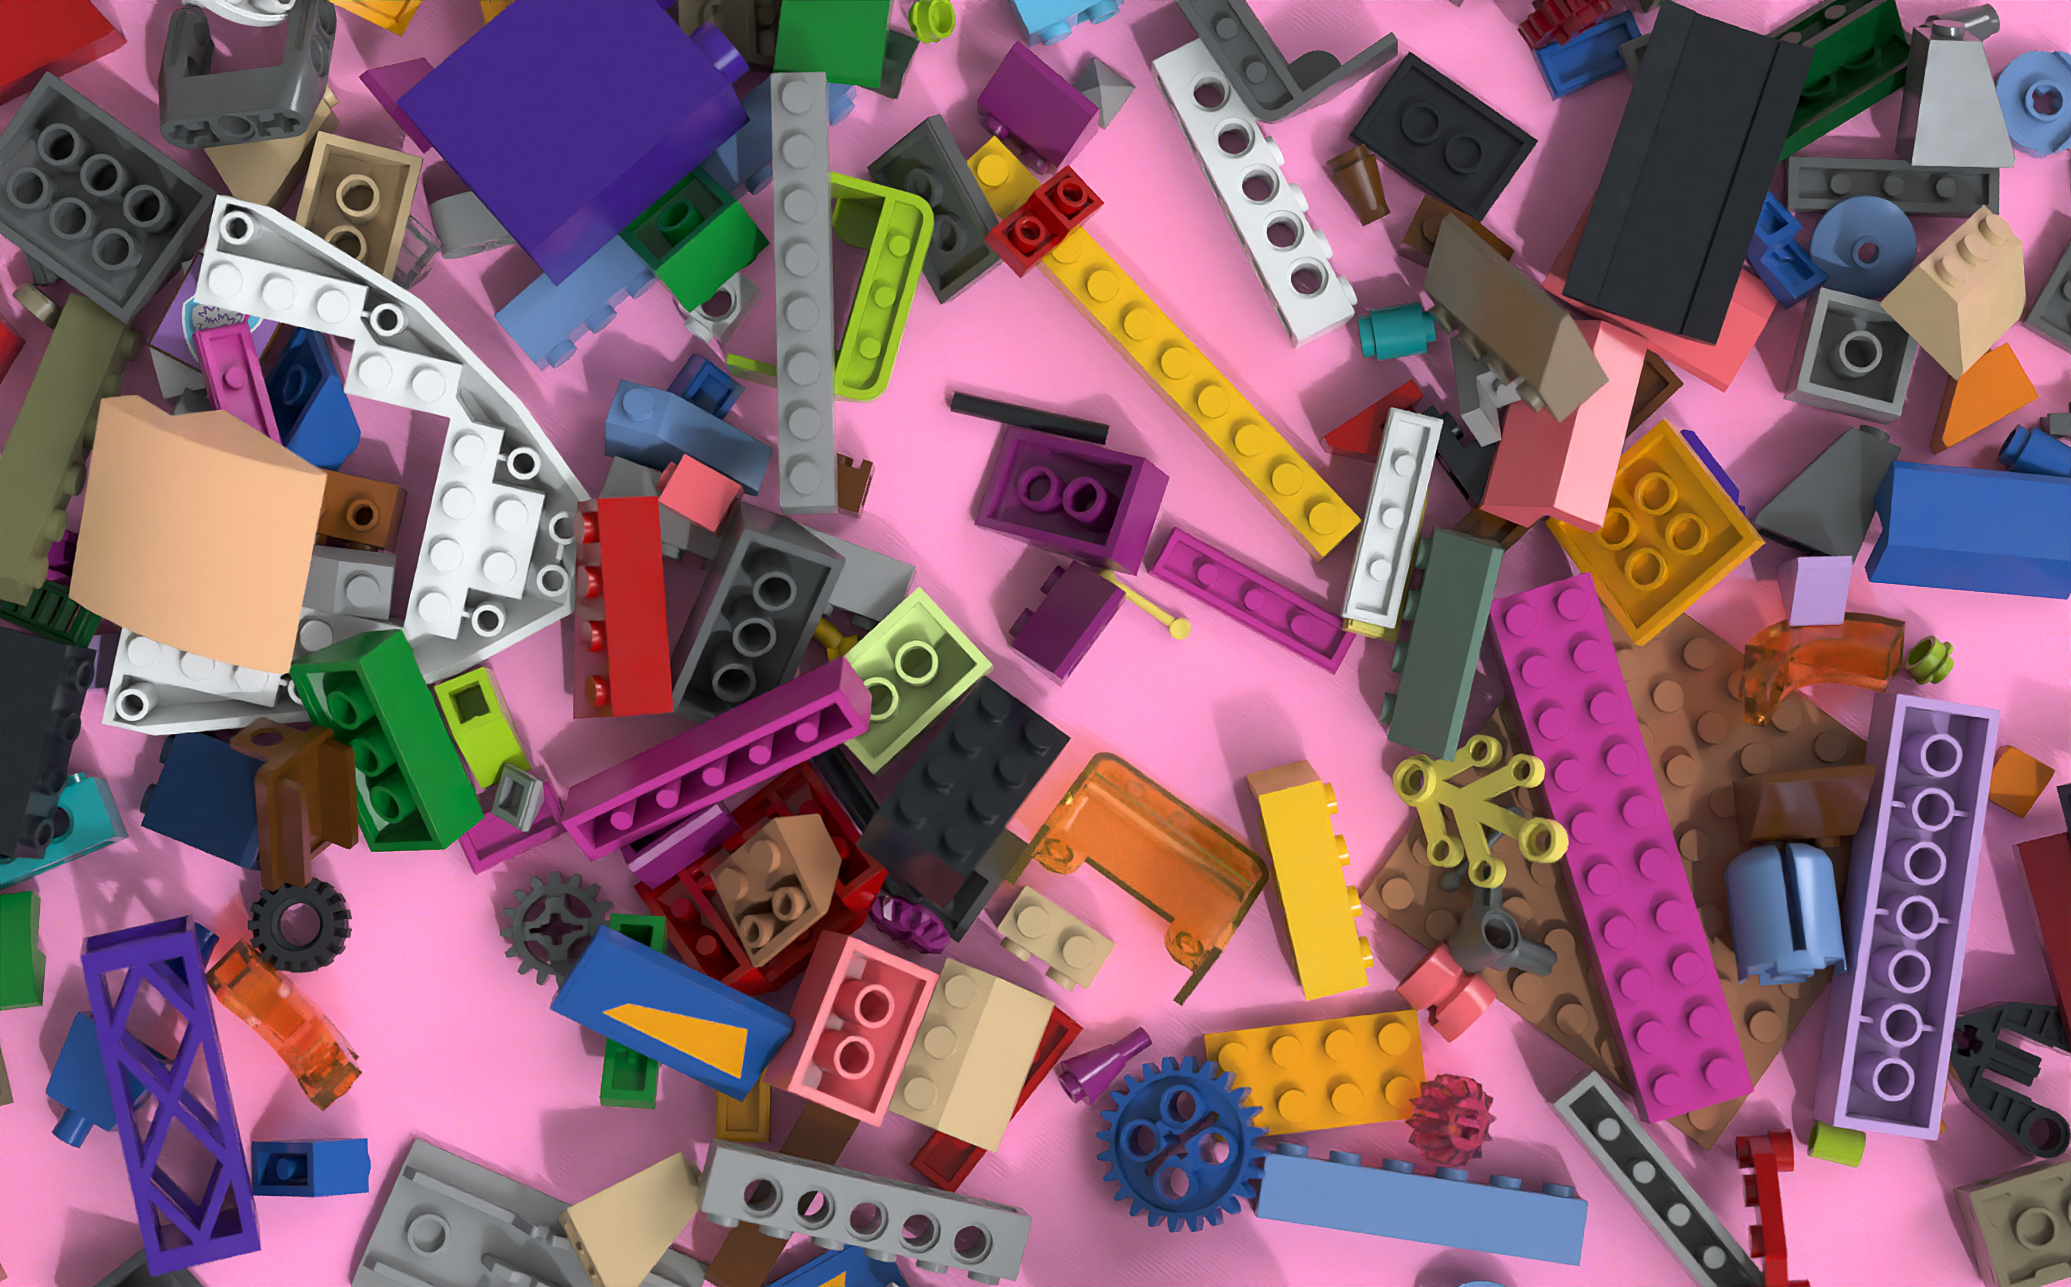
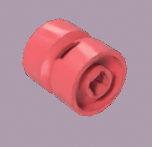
M1444 940L1429 951L1395 988V991L1416 1011L1422 1009L1429 1011L1428 1023L1448 1043H1451L1466 1031L1490 1006L1498 994L1477 972L1466 974L1463 968L1455 962L1450 952V946Z

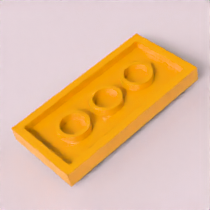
M1415 1009L1203 1034L1206 1061L1214 1060L1217 1062L1216 1078L1226 1071H1234L1236 1077L1231 1088L1235 1090L1250 1086L1252 1091L1244 1101L1247 1107H1263L1264 1110L1252 1120L1254 1126L1269 1127L1270 1132L1264 1136L1430 1116L1419 1022ZM1215 1111L1213 1112L1214 1123L1218 1120V1114ZM1215 1134L1217 1142L1226 1141L1221 1134Z

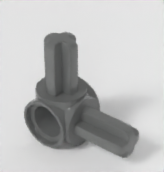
M1490 865L1484 866L1483 877L1487 880L1491 875ZM1471 882L1470 908L1462 913L1461 927L1452 933L1449 942L1450 952L1455 962L1468 972H1479L1487 967L1502 972L1512 966L1539 976L1549 975L1552 972L1553 965L1557 962V953L1552 951L1549 945L1521 936L1516 921L1507 911L1502 909V884L1496 888L1478 887Z

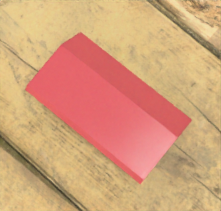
M1596 190L1577 225L1552 264L1541 287L1598 320L1605 321L1649 339L1647 349L1725 393L1768 322L1778 300L1761 279L1742 269L1717 344L1713 347L1604 312L1561 295L1594 201Z
M1573 320L1610 381L1560 423L1543 408L1538 413L1533 412L1522 399L1508 404L1500 428L1502 440L1497 441L1479 509L1526 528L1546 514L1594 534L1603 527L1649 339L1602 320Z

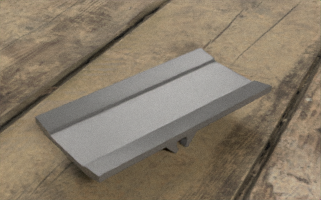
M416 1138L360 1261L351 1287H592L558 1220V1217L573 1205ZM669 1247L638 1287H702L705 1281L703 1277L710 1265Z

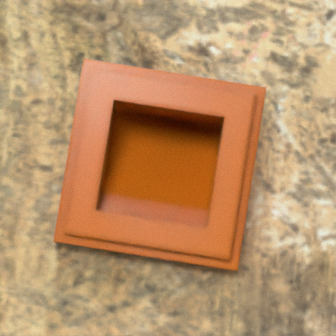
M2011 745L2000 746L1994 756L1988 801L2024 819L2052 779L2056 770Z

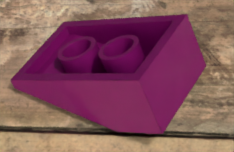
M1008 426L974 525L978 528L1092 566L1137 576L1170 477L1144 457Z

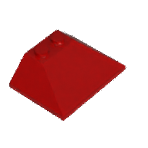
M806 760L790 767L731 812L742 830L654 890L643 881L633 886L653 916H665L668 938L688 967L749 997L778 991L807 969L822 930L850 936L862 927L888 873L881 863L856 846L861 834ZM819 813L841 858L828 912L762 967L754 968L710 873L772 819Z

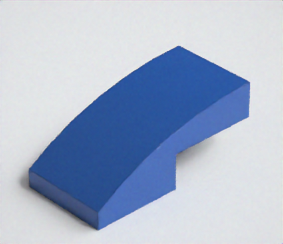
M1768 190L1747 257L1774 297L1788 310L1816 292L1825 284L1829 276L1811 261L1807 252L1794 240L1803 226Z

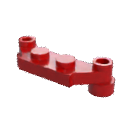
M1768 1129L1767 1135L1736 1136L1735 1147L1738 1169L1749 1168L1750 1174L1742 1176L1743 1199L1745 1208L1755 1207L1757 1225H1748V1241L1751 1258L1761 1259L1763 1287H1811L1809 1279L1788 1280V1251L1778 1172H1794V1147L1791 1129Z

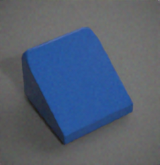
M694 353L666 391L674 393L723 420L746 388L707 358Z

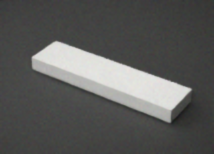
M1393 407L1389 408L1340 617L1390 629L1395 628L1443 424L1442 419Z

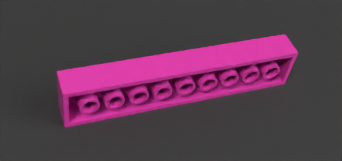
M1590 572L1492 601L1485 628L1524 753L1538 757L1545 767L1544 778L1535 787L1545 819L1559 822L1564 827L1568 836V848L1558 862L1640 1121L1652 1124L1754 1093L1752 1081Z

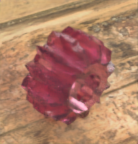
M1450 1073L1437 1074L1434 1081L1421 1082V1097L1409 1099L1414 1107L1413 1116L1404 1121L1411 1128H1414L1408 1142L1416 1146L1417 1149H1420V1156L1437 1164H1445L1452 1167L1466 1166L1469 1159L1482 1158V1142L1494 1141L1488 1133L1489 1125L1498 1119L1491 1112H1488L1494 1098L1483 1091L1481 1083L1464 1076Z

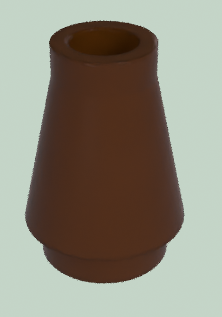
M1365 144L1359 145L1326 162L1331 172L1327 176L1358 216L1362 226L1391 213L1386 203L1375 153L1369 155Z

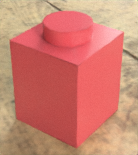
M686 454L683 455L679 464L672 461L668 464L656 486V490L662 492L658 502L663 508L717 538L720 537L738 502L745 493L740 484Z

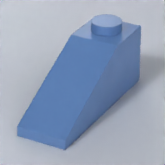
M620 379L605 421V456L612 458L617 456L642 466L664 471L671 461L679 464L683 455L686 454L740 484L746 494L757 497L759 495L772 456V447L674 393Z

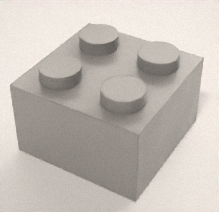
M1820 287L1807 298L1783 399L1887 425L1901 416L1918 342L1879 305L1881 302Z

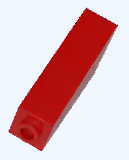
M0 0V106L32 91L46 71L60 78L120 49L128 41L90 0Z

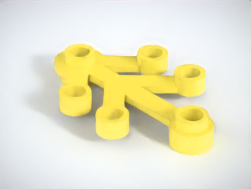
M1481 734L1472 736L1466 743V746L1456 750L1454 762L1443 759L1435 760L1431 756L1422 754L1410 756L1395 769L1393 787L1396 794L1405 804L1417 807L1428 841L1427 857L1433 865L1446 868L1457 866L1463 859L1465 847L1470 863L1468 875L1471 882L1478 887L1496 888L1505 879L1506 867L1500 858L1491 856L1481 823L1518 840L1521 853L1527 859L1541 863H1553L1559 860L1568 848V836L1564 827L1555 820L1544 818L1527 820L1488 801L1516 786L1526 788L1538 786L1544 778L1545 767L1543 762L1536 756L1517 754L1509 761L1507 766L1463 788L1447 782L1450 778L1472 766L1492 768L1499 763L1502 757L1500 742L1494 737ZM1486 743L1488 748L1487 755L1481 760L1479 751L1481 746ZM1528 762L1530 774L1524 780L1521 774L1522 767ZM1424 774V784L1420 789L1419 780ZM1439 803L1453 810L1463 844L1457 837L1447 835ZM1551 833V845L1547 850L1545 839ZM1447 842L1449 854L1446 859H1443L1441 850ZM1487 863H1489L1491 866V875L1487 880H1485L1483 877V869L1484 866Z

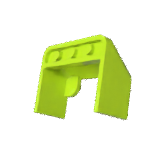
M831 171V198L837 199L832 218L834 231L844 244L867 251L839 350L835 349L836 401L871 403L882 397L889 387L934 231V216L927 201L918 195ZM728 353L726 365L733 377L777 389V366Z

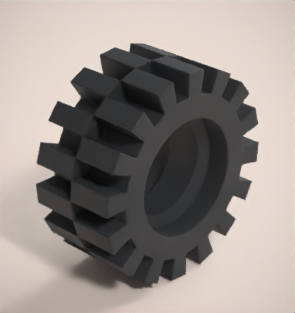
M313 877L312 881L304 888H299L287 882L274 892L264 888L259 893L262 897L258 902H253L250 911L254 912L253 920H248V930H252L254 938L250 939L253 948L259 949L261 952L259 957L264 962H270L274 965L273 968L280 971L305 973L318 971L321 967L329 966L335 962L333 959L337 955L343 953L347 947L344 945L346 938L351 937L352 929L348 928V920L352 919L351 911L346 910L344 905L346 900L343 895L337 893L333 885ZM298 903L311 906L317 912L320 919V929L313 941L303 946H297L287 941L281 931V918L284 912L292 905Z

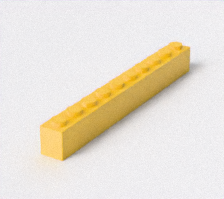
M995 135L966 161L999 223L1026 203L1033 191L1042 185ZM1080 227L1062 245L1036 266L1317 563L1323 560L1360 524L1362 520L1083 227Z

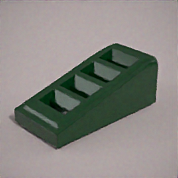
M45 579L40 589L33 588L26 606L0 599V619L35 635L74 646L88 648L102 617L70 599V588ZM78 606H80L68 633H66Z

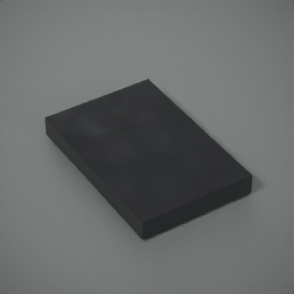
M1410 51L1348 137V140L1357 146L1365 144L1370 155L1375 153L1378 161L1431 198L1475 218L1480 223L1538 143V140Z

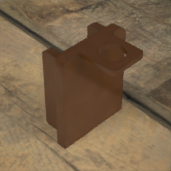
M265 717L256 719L230 739L231 749L267 762L258 770L255 777L261 887L274 892L287 882L299 888H304L312 881L311 861L332 843L346 849H351L359 842L354 750L348 745L335 741L334 731L319 724L314 725L307 732H302ZM266 733L275 734L282 738L279 743L272 746H258L251 742V739L255 736Z

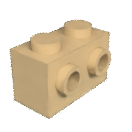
M1025 885L996 929L1005 935L1000 946L1026 963L1031 955L1034 954L1050 965L1045 975L1070 992L1073 991L1077 984L1088 989L1116 946L1114 942L1027 885Z

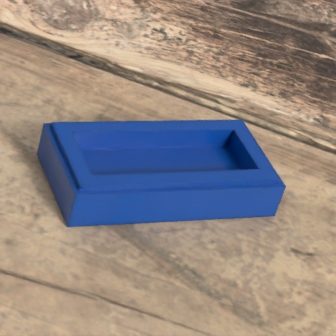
M1629 9L1599 22L1592 29L1585 31L1564 46L1555 41L1534 50L1532 56L1552 100L1556 101L1625 71V61L1623 57H1620L1617 48L1621 44L1642 35Z

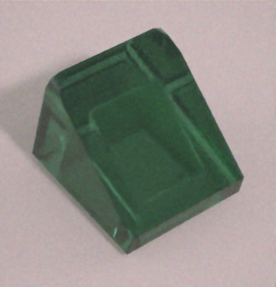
M890 29L880 88L859 87L891 99H897L904 86L920 41Z

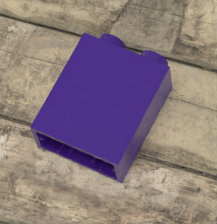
M514 0L396 101L429 144L556 287L750 121L732 87L737 80L750 70L749 66L726 36L709 20L705 21L693 33L687 36L665 12L678 0Z

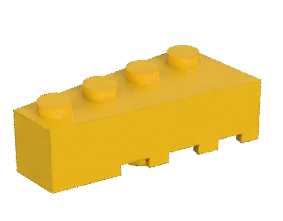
M1308 760L1246 774L1249 791L1254 794L1260 805L1261 815H1258L1257 823L1268 857L1272 856L1273 866H1270V874L1281 908L1284 907L1285 916L1282 917L1298 985L1305 1000L1309 1001L1369 986L1365 969L1374 967V962L1367 936L1358 937L1354 918L1362 916V909L1355 885L1346 886L1342 867L1350 865V857L1343 834L1334 835L1330 815L1338 814V805L1331 782L1322 784L1321 778Z

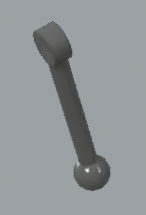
M1512 806L1506 809L1525 818L1523 810L1519 807ZM1494 829L1486 837L1489 849L1504 833ZM1468 857L1453 872L1449 871L1442 875L1440 884L1443 890L1451 893L1460 888L1461 878L1468 872L1470 864Z

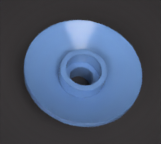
M1854 196L1836 203L1822 215L1813 230L1809 253L1811 261L1829 276L1824 284L1827 289L1872 300L1894 290L1909 274L1916 256V235L1907 215L1892 202L1877 196ZM1865 243H1873L1876 247L1874 256L1869 260H1860L1858 257L1859 248Z

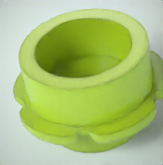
M918 0V2L912 4L908 13V23L910 29L915 33L920 42L924 44H930L931 41L937 43L941 39L949 37L954 30L956 16L950 0Z
M1930 635L1920 640L1911 649L1905 659L1904 667L1912 673V678L1916 684L1924 685L1928 682L1937 684L1948 676L1955 663L1949 656L1953 652V645L1949 641L1942 643L1935 636Z

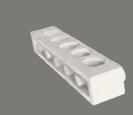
M1200 38L1152 61L1151 75L1293 348L1296 350L1351 322L1355 314L1352 306L1358 303L1355 292L1344 275L1336 277L1327 260L1333 257L1330 244L1320 228L1312 231L1303 213L1309 210L1307 201L1298 184L1293 182L1288 185L1279 167L1285 164V161L1276 141L1272 136L1264 139L1255 122L1257 119L1248 111ZM1210 86L1221 93L1223 101L1216 107H1203L1195 100L1194 93L1201 87ZM1228 132L1238 133L1245 139L1247 148L1239 154H1229L1221 149L1218 139ZM1249 179H1262L1269 185L1271 195L1262 201L1252 200L1245 195L1242 185ZM1274 225H1285L1293 231L1295 242L1288 247H1277L1268 240L1266 231ZM1298 271H1309L1317 277L1319 289L1312 294L1299 293L1292 286L1291 276Z

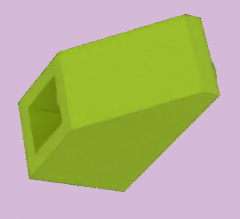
M483 666L434 686L453 737L481 789L500 782L505 763H511L526 772L532 770L493 670Z

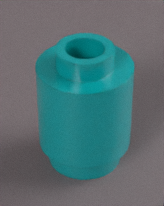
M1420 301L1369 309L1370 314L1357 316L1363 358L1376 356L1377 361L1427 354V343L1436 342L1433 317L1429 310H1421Z

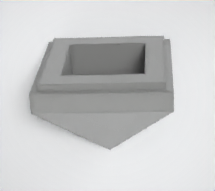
M1094 57L1072 85L1100 108L1099 127L1106 130L1136 89L1134 85Z
M505 763L491 814L521 831L528 832L545 801L542 780L511 763Z

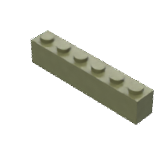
M71 292L0 456V599L24 606L27 605L33 588L40 589L48 572L49 560L47 555L53 541L59 542L62 539L68 521L67 506L72 495L79 496L84 487L87 475L85 463L94 446L101 398L119 397L122 395L124 386L122 374L127 362H134L136 360L142 343V333L137 330L135 319L127 325L89 297Z

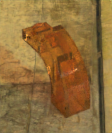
M1845 612L1843 625L1789 626L1788 619H1785L1761 630L1745 645L1744 670L1738 692L1739 699L1745 700L1744 723L1765 727L1782 701L1790 693L1813 684L1840 683L1885 693L1902 667L1906 621L1873 614Z
M241 938L206 973L207 983L222 1005L249 1025L275 1050L292 1071L308 1099L322 1111H325L337 1098L345 1095L352 1087L354 1081L363 1073L356 1062L359 1055L332 1021L282 971L273 968L274 965L270 962H264L259 957L261 953Z

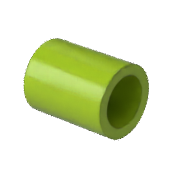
M1815 1120L1808 1139L1807 1155L1857 1168L1864 1154L1866 1133L1856 1129L1831 1126L1822 1121Z

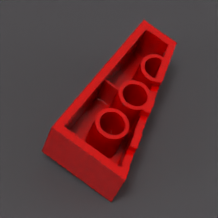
M658 496L596 498L577 502V512L573 519V534L576 540L573 719L673 712Z

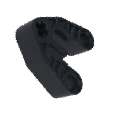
M1997 1001L1956 1013L1954 1031L1963 1032L1962 1036L1970 1040L1967 1049L1958 1048V1043L1952 1040L1947 1079L1958 1100L2021 1153L2045 1159L2054 1158L2062 1154L2068 1147L2071 1138L2069 1124L2063 1116L2049 1108L2032 1102V1098L1982 1077L1986 1068L2022 1085L2031 1087L2034 1078H2037L2041 1068L2039 1065L2042 1058L1998 1039L2000 1031L2037 1047L2048 1048L2071 1057L2058 1007ZM2042 1118L2049 1126V1138L2042 1146L2035 1147L2030 1140L2029 1131L2032 1124Z

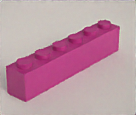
M843 655L571 786L561 823L590 862L868 731L872 695Z

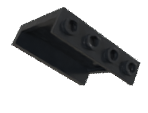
M0 626V853L17 858L44 859L46 848L51 843L54 835L53 821L59 798L67 785V767L73 743L78 738L81 730L80 716L86 692L94 679V661L97 650L62 643Z

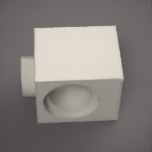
M739 271L718 288L716 292L726 294L732 298L731 308L725 315L720 317L707 315L704 312L705 303L700 304L690 314L680 304L678 305L683 315L687 317L683 326L706 344L714 337L725 346L763 297L759 286Z

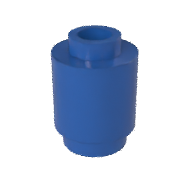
M2017 424L2006 438L1996 458V461L2006 466L2005 471L2071 478V447L2034 426L2027 429Z

